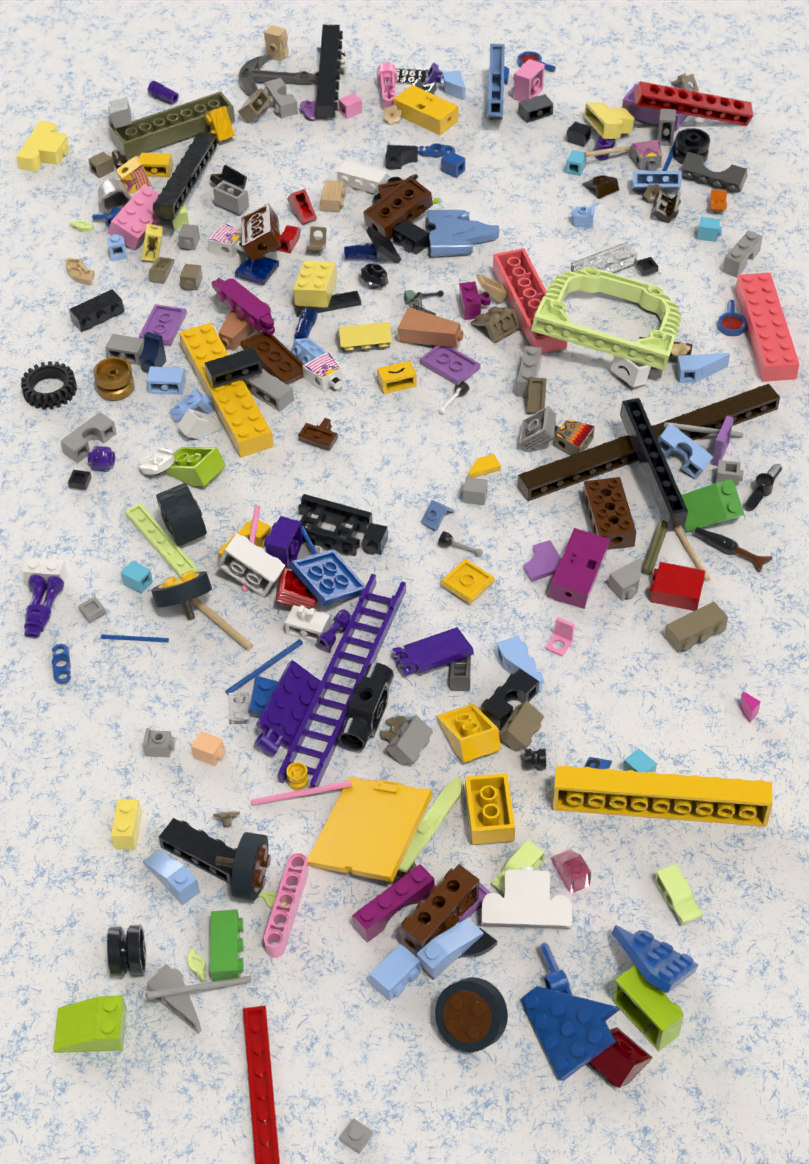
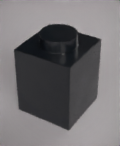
M574 122L567 129L568 143L585 147L591 139V126Z
M369 523L363 537V550L365 552L382 555L388 540V526Z

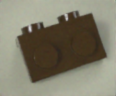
M659 191L656 195L652 215L667 223L672 218L675 219L679 213L678 207L681 203V193L677 192L674 197H671Z

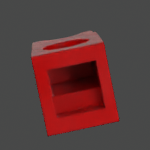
M286 225L284 232L280 235L281 246L277 251L291 254L300 238L301 229Z

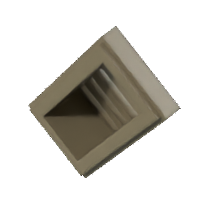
M159 257L149 269V281L164 284L175 260Z

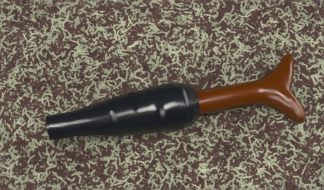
M700 527L695 529V534L703 537L725 553H736L754 562L758 572H761L764 564L772 560V556H758L739 547L738 543L731 538Z

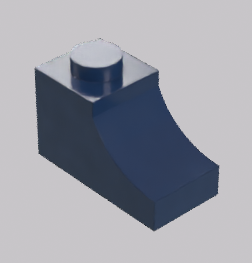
M148 331L144 335V347L139 357L142 370L149 372L150 366L163 367L166 363L164 343L161 335Z

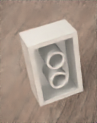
M239 534L234 536L216 565L263 597L266 596L285 567L278 558L272 557L263 548L254 545L245 536H240Z

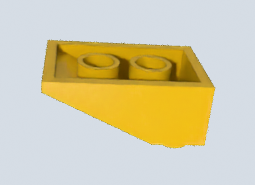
M474 704L436 716L455 754L463 762H470L475 760V758L491 755L501 750L498 728Z

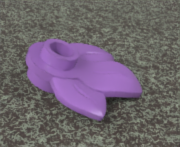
M302 101L300 103L301 111L309 119L315 120L317 115L316 101Z

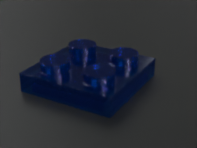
M248 255L235 270V277L264 285L279 267V261L265 256L259 260L252 261Z

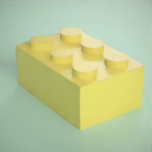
M311 260L303 262L293 288L295 305L328 307L337 282L336 262H314Z

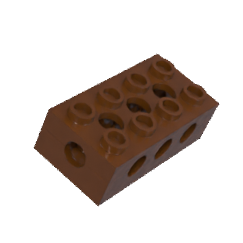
M409 176L363 212L365 225L372 227L390 239L393 237V228L405 219L412 222L433 205L432 193Z
M269 203L241 217L242 246L252 261L263 258L265 254L274 252L281 246L279 218Z
M621 478L584 481L583 499L593 534L610 539L608 550L635 547L636 529Z
M460 864L454 869L451 868L444 876V881L440 885L436 884L432 888L430 896L425 901H420L416 906L411 917L407 916L401 923L402 945L417 957V953L433 938L455 926L460 919L458 916H462L479 899L480 879Z

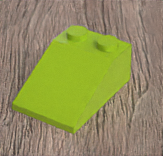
M180 447L173 454L175 458L174 463L163 472L191 486L204 487L210 483L212 478L221 473L226 464L217 447Z
M123 995L98 996L58 1008L53 1052L123 1051L127 1012Z

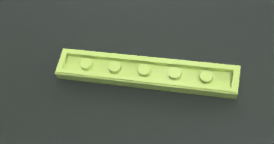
M141 503L124 511L125 516L178 577H181L182 573L193 570L194 573L199 572L196 565Z

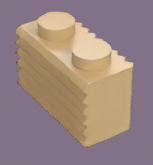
M325 180L320 198L321 211L340 212L341 206H344V197H346L347 192L343 181Z

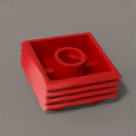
M283 568L279 576L276 601L282 605H295L299 607L302 605L307 609L314 608L317 598L291 569Z

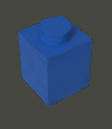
M450 151L441 159V172L457 178L465 171L464 157Z

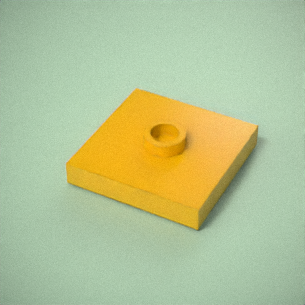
M464 559L441 580V586L471 604L495 582V577L467 559Z

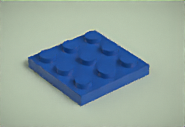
M334 549L293 560L289 565L292 571L323 606L361 595L366 586Z

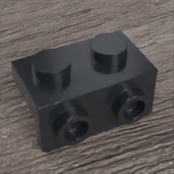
M223 165L222 173L211 174L210 181L217 186L224 180L241 189H245L247 176L228 165Z

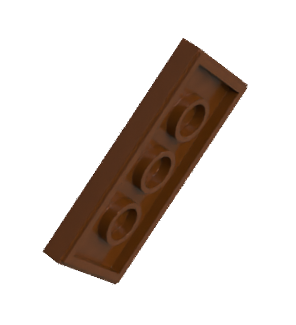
M262 331L240 341V346L244 350L254 347L261 359L262 367L270 375L277 377L283 383L290 384L303 377L302 366L304 364L273 334L269 335Z

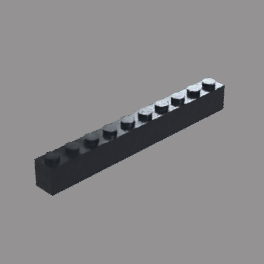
M199 132L196 138H194L184 157L181 158L179 165L176 166L170 179L167 180V184L163 187L162 192L158 195L157 200L153 203L155 218L170 220L176 218L217 149V134Z

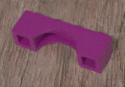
M419 864L352 915L353 928L368 943L385 930L387 923L398 910L410 903L419 904L420 901L429 897L432 888L435 886V878Z

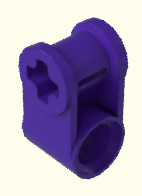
M599 135L597 150L614 148L615 139H603ZM610 153L596 155L595 157L599 160H606L609 158Z

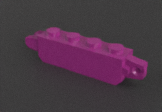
M217 278L211 282L212 288L217 292V300L225 304L230 311L236 313L240 319L247 322L251 328L253 327L258 332L262 330L269 335L275 333L271 308L233 278L225 281Z

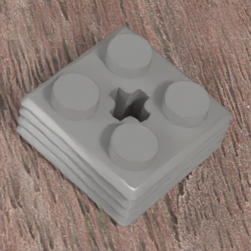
M550 406L522 421L519 445L524 447L523 449H526V451L535 450L540 444L553 440L557 413L549 409Z

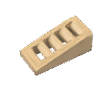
M481 274L476 275L480 286L497 302L501 303L508 295L503 284Z

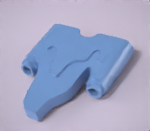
M428 210L430 256L467 255L473 252V244L497 239L499 237V225H487L479 221L469 220V212H466V210Z

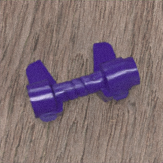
M342 609L339 611L328 631L322 632L317 638L318 644L329 653H331L332 646L336 641L334 634L338 630L344 632L350 621L351 614L347 610Z

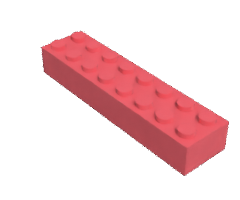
M525 248L493 254V271L499 283L503 284L508 294L506 298L511 308L515 309L520 326L530 346L542 348V353L567 348V341L531 331L534 316L547 291Z
M771 273L737 275L735 291L742 315L747 321L746 329L762 382L796 380L800 364Z

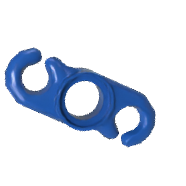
M439 143L425 146L426 150H422L424 146L418 147L420 155L433 158L447 155L446 151L455 153V148L451 145Z
M57 644L52 648V652H54L52 654L53 677L58 684H65L71 679L69 648L65 644ZM58 649H64L60 654L55 653ZM59 661L67 662L64 666L61 667L56 665ZM67 674L66 678H59L60 675Z

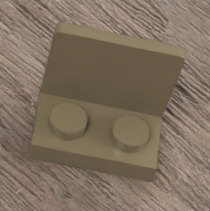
M491 307L487 313L479 314L475 317V320L471 321L472 325L486 326L492 342H496L521 328L515 309L507 307Z

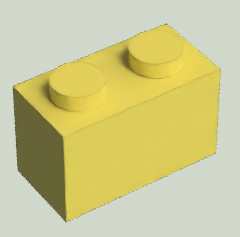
M117 800L111 832L115 849L136 850L142 818L139 800Z

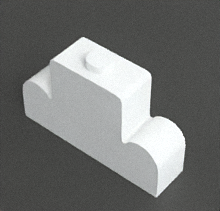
M527 866L521 867V870H506L505 897L502 898L498 893H489L484 897L482 902V925L571 929L572 905L569 898L563 895H557L552 900L550 899V873L548 871H534V867Z

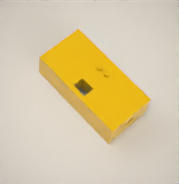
M411 85L393 98V105L401 110L402 114L400 117L435 134L442 135L459 121V106L414 85Z

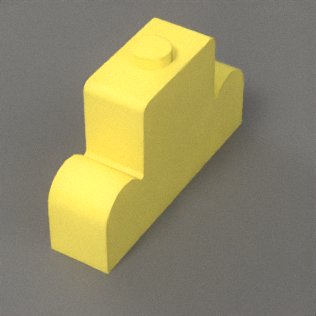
M586 102L584 118L603 139H618L621 137V133H632L634 117L625 108H608V105L604 103Z
M39 121L16 156L19 169L36 171L41 168V162L59 165L70 148L67 135L58 133L55 123Z

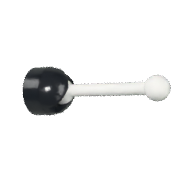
M462 380L457 382L454 387L455 394L444 407L439 409L440 414L446 412L447 407L458 395L464 396L470 388L466 382Z

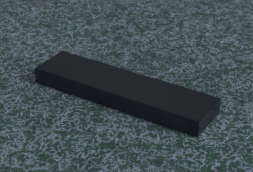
M357 290L331 295L328 307L298 306L293 302L297 317L361 305V299Z

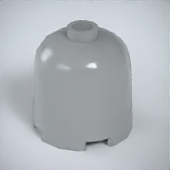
M106 180L98 189V198L102 210L106 214H109L113 208L123 209L131 200L126 186L119 180Z

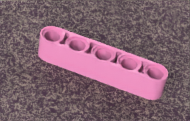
M294 853L288 859L264 934L265 950L267 955L272 958L280 957L285 952L308 878V861L302 853ZM287 902L290 903V905L283 906L282 903ZM280 922H284V923H285V924H283V925H276V924H278V923H280ZM272 942H279L277 945H270Z

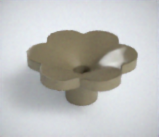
M659 184L648 185L647 190L644 192V197L647 198L649 203H653L659 191L664 193Z
M240 811L214 813L213 817L222 818L223 826H231V818L239 815Z

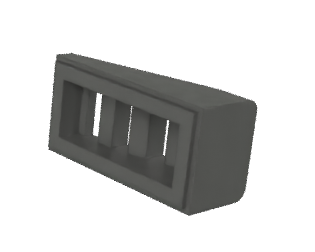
M471 656L451 662L450 690L470 691Z

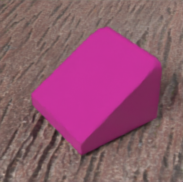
M743 691L739 706L747 720L751 722L758 714L761 702Z

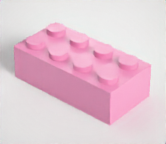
M144 184L111 221L108 234L111 236L114 234L123 235L125 245L135 251L144 240L146 225H157L162 220L155 218V212L153 211V203L157 200L159 193Z

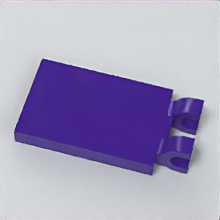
M458 627L404 645V649L401 647L392 649L395 656H397L394 657L395 663L405 667L401 669L404 676L414 671H418L420 674L474 655L473 647Z

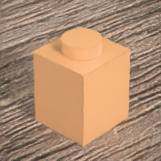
M203 731L199 733L191 746L193 758L216 766L218 761L223 759L226 752L222 738Z

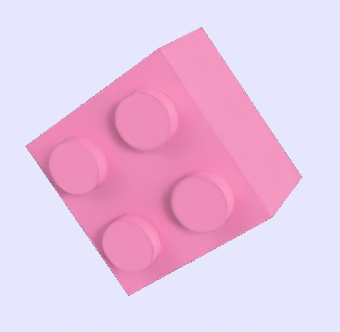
M529 59L514 73V100L522 102L523 100L538 96L543 91L545 64Z

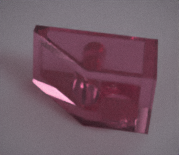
M570 849L551 857V861L570 894L590 886L591 871L582 855Z

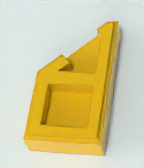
M495 454L477 458L468 472V477L474 478L500 471L501 465Z

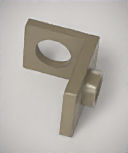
M684 73L677 76V80L671 82L672 85L682 82L685 90H689L687 84L691 82L693 90L690 91H699L693 74L686 76Z
M310 227V243L306 246V249H311L313 252H321L326 247V227ZM317 230L323 234L320 240L314 237V232Z

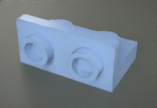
M311 338L295 339L291 352L304 365L326 353Z

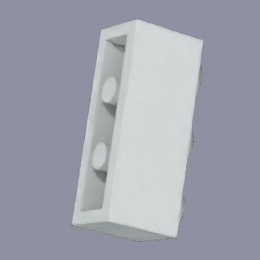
M345 161L337 171L338 181H343L344 186L373 194L379 193L378 185L387 183V172Z

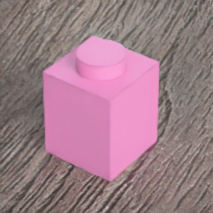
M354 93L338 99L339 112L347 119L362 113V100Z

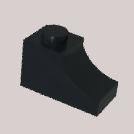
M387 145L385 155L386 169H401L405 164L418 162V146Z

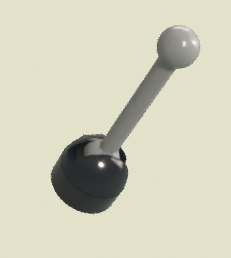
M443 531L438 541L440 546L449 547L453 544L474 552L477 556L483 554L481 549L476 550L454 541L453 536L446 531Z

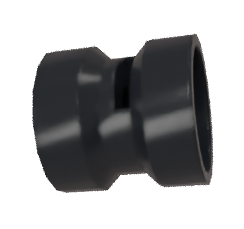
M539 748L537 751L532 749L524 750L525 770L532 769L533 767L546 769V748Z

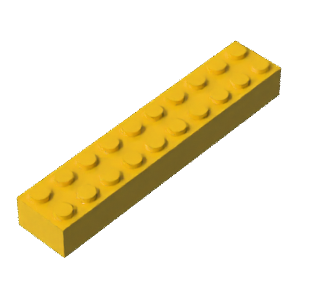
M212 323L179 332L181 347L204 391L211 398V404L240 458L274 447L272 431L243 379L213 389L207 378L205 362L229 355Z
M568 765L556 766L553 799V810L767 827L773 805L772 782H765L763 780L725 779L720 777H700L698 775L685 776L675 773L659 774L655 772H635L633 770L619 771L613 769H593L591 767H571Z

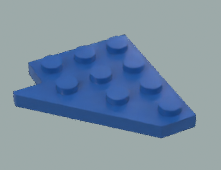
M618 925L614 926L613 936L644 978L667 994L695 973L698 964L693 962L694 959L687 954L678 953L673 950L674 947L666 942L656 940L650 932L639 930L631 934Z
M536 986L521 998L559 1080H566L616 1042L606 1020L620 1010L617 1006Z

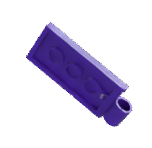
M294 660L288 662L256 723V726L262 729L263 732L257 737L254 745L270 756L277 752L281 744L286 748L291 747L321 680Z

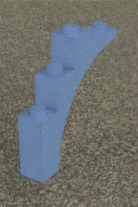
M490 44L488 118H503L505 44Z

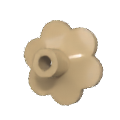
M395 105L385 108L383 117L392 125L400 122L402 113Z
M686 343L673 344L670 354L677 356V358L678 356L686 355L690 351V346L686 345Z

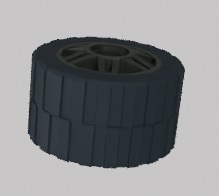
M186 483L156 495L163 522L178 546L207 534L201 509Z

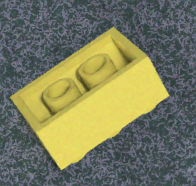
M390 322L338 327L340 348H344V351L355 350L354 347L361 346V349H369L371 345L378 344V347H387L388 343L392 342Z

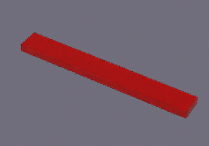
M266 1005L243 1008L255 1164H280Z

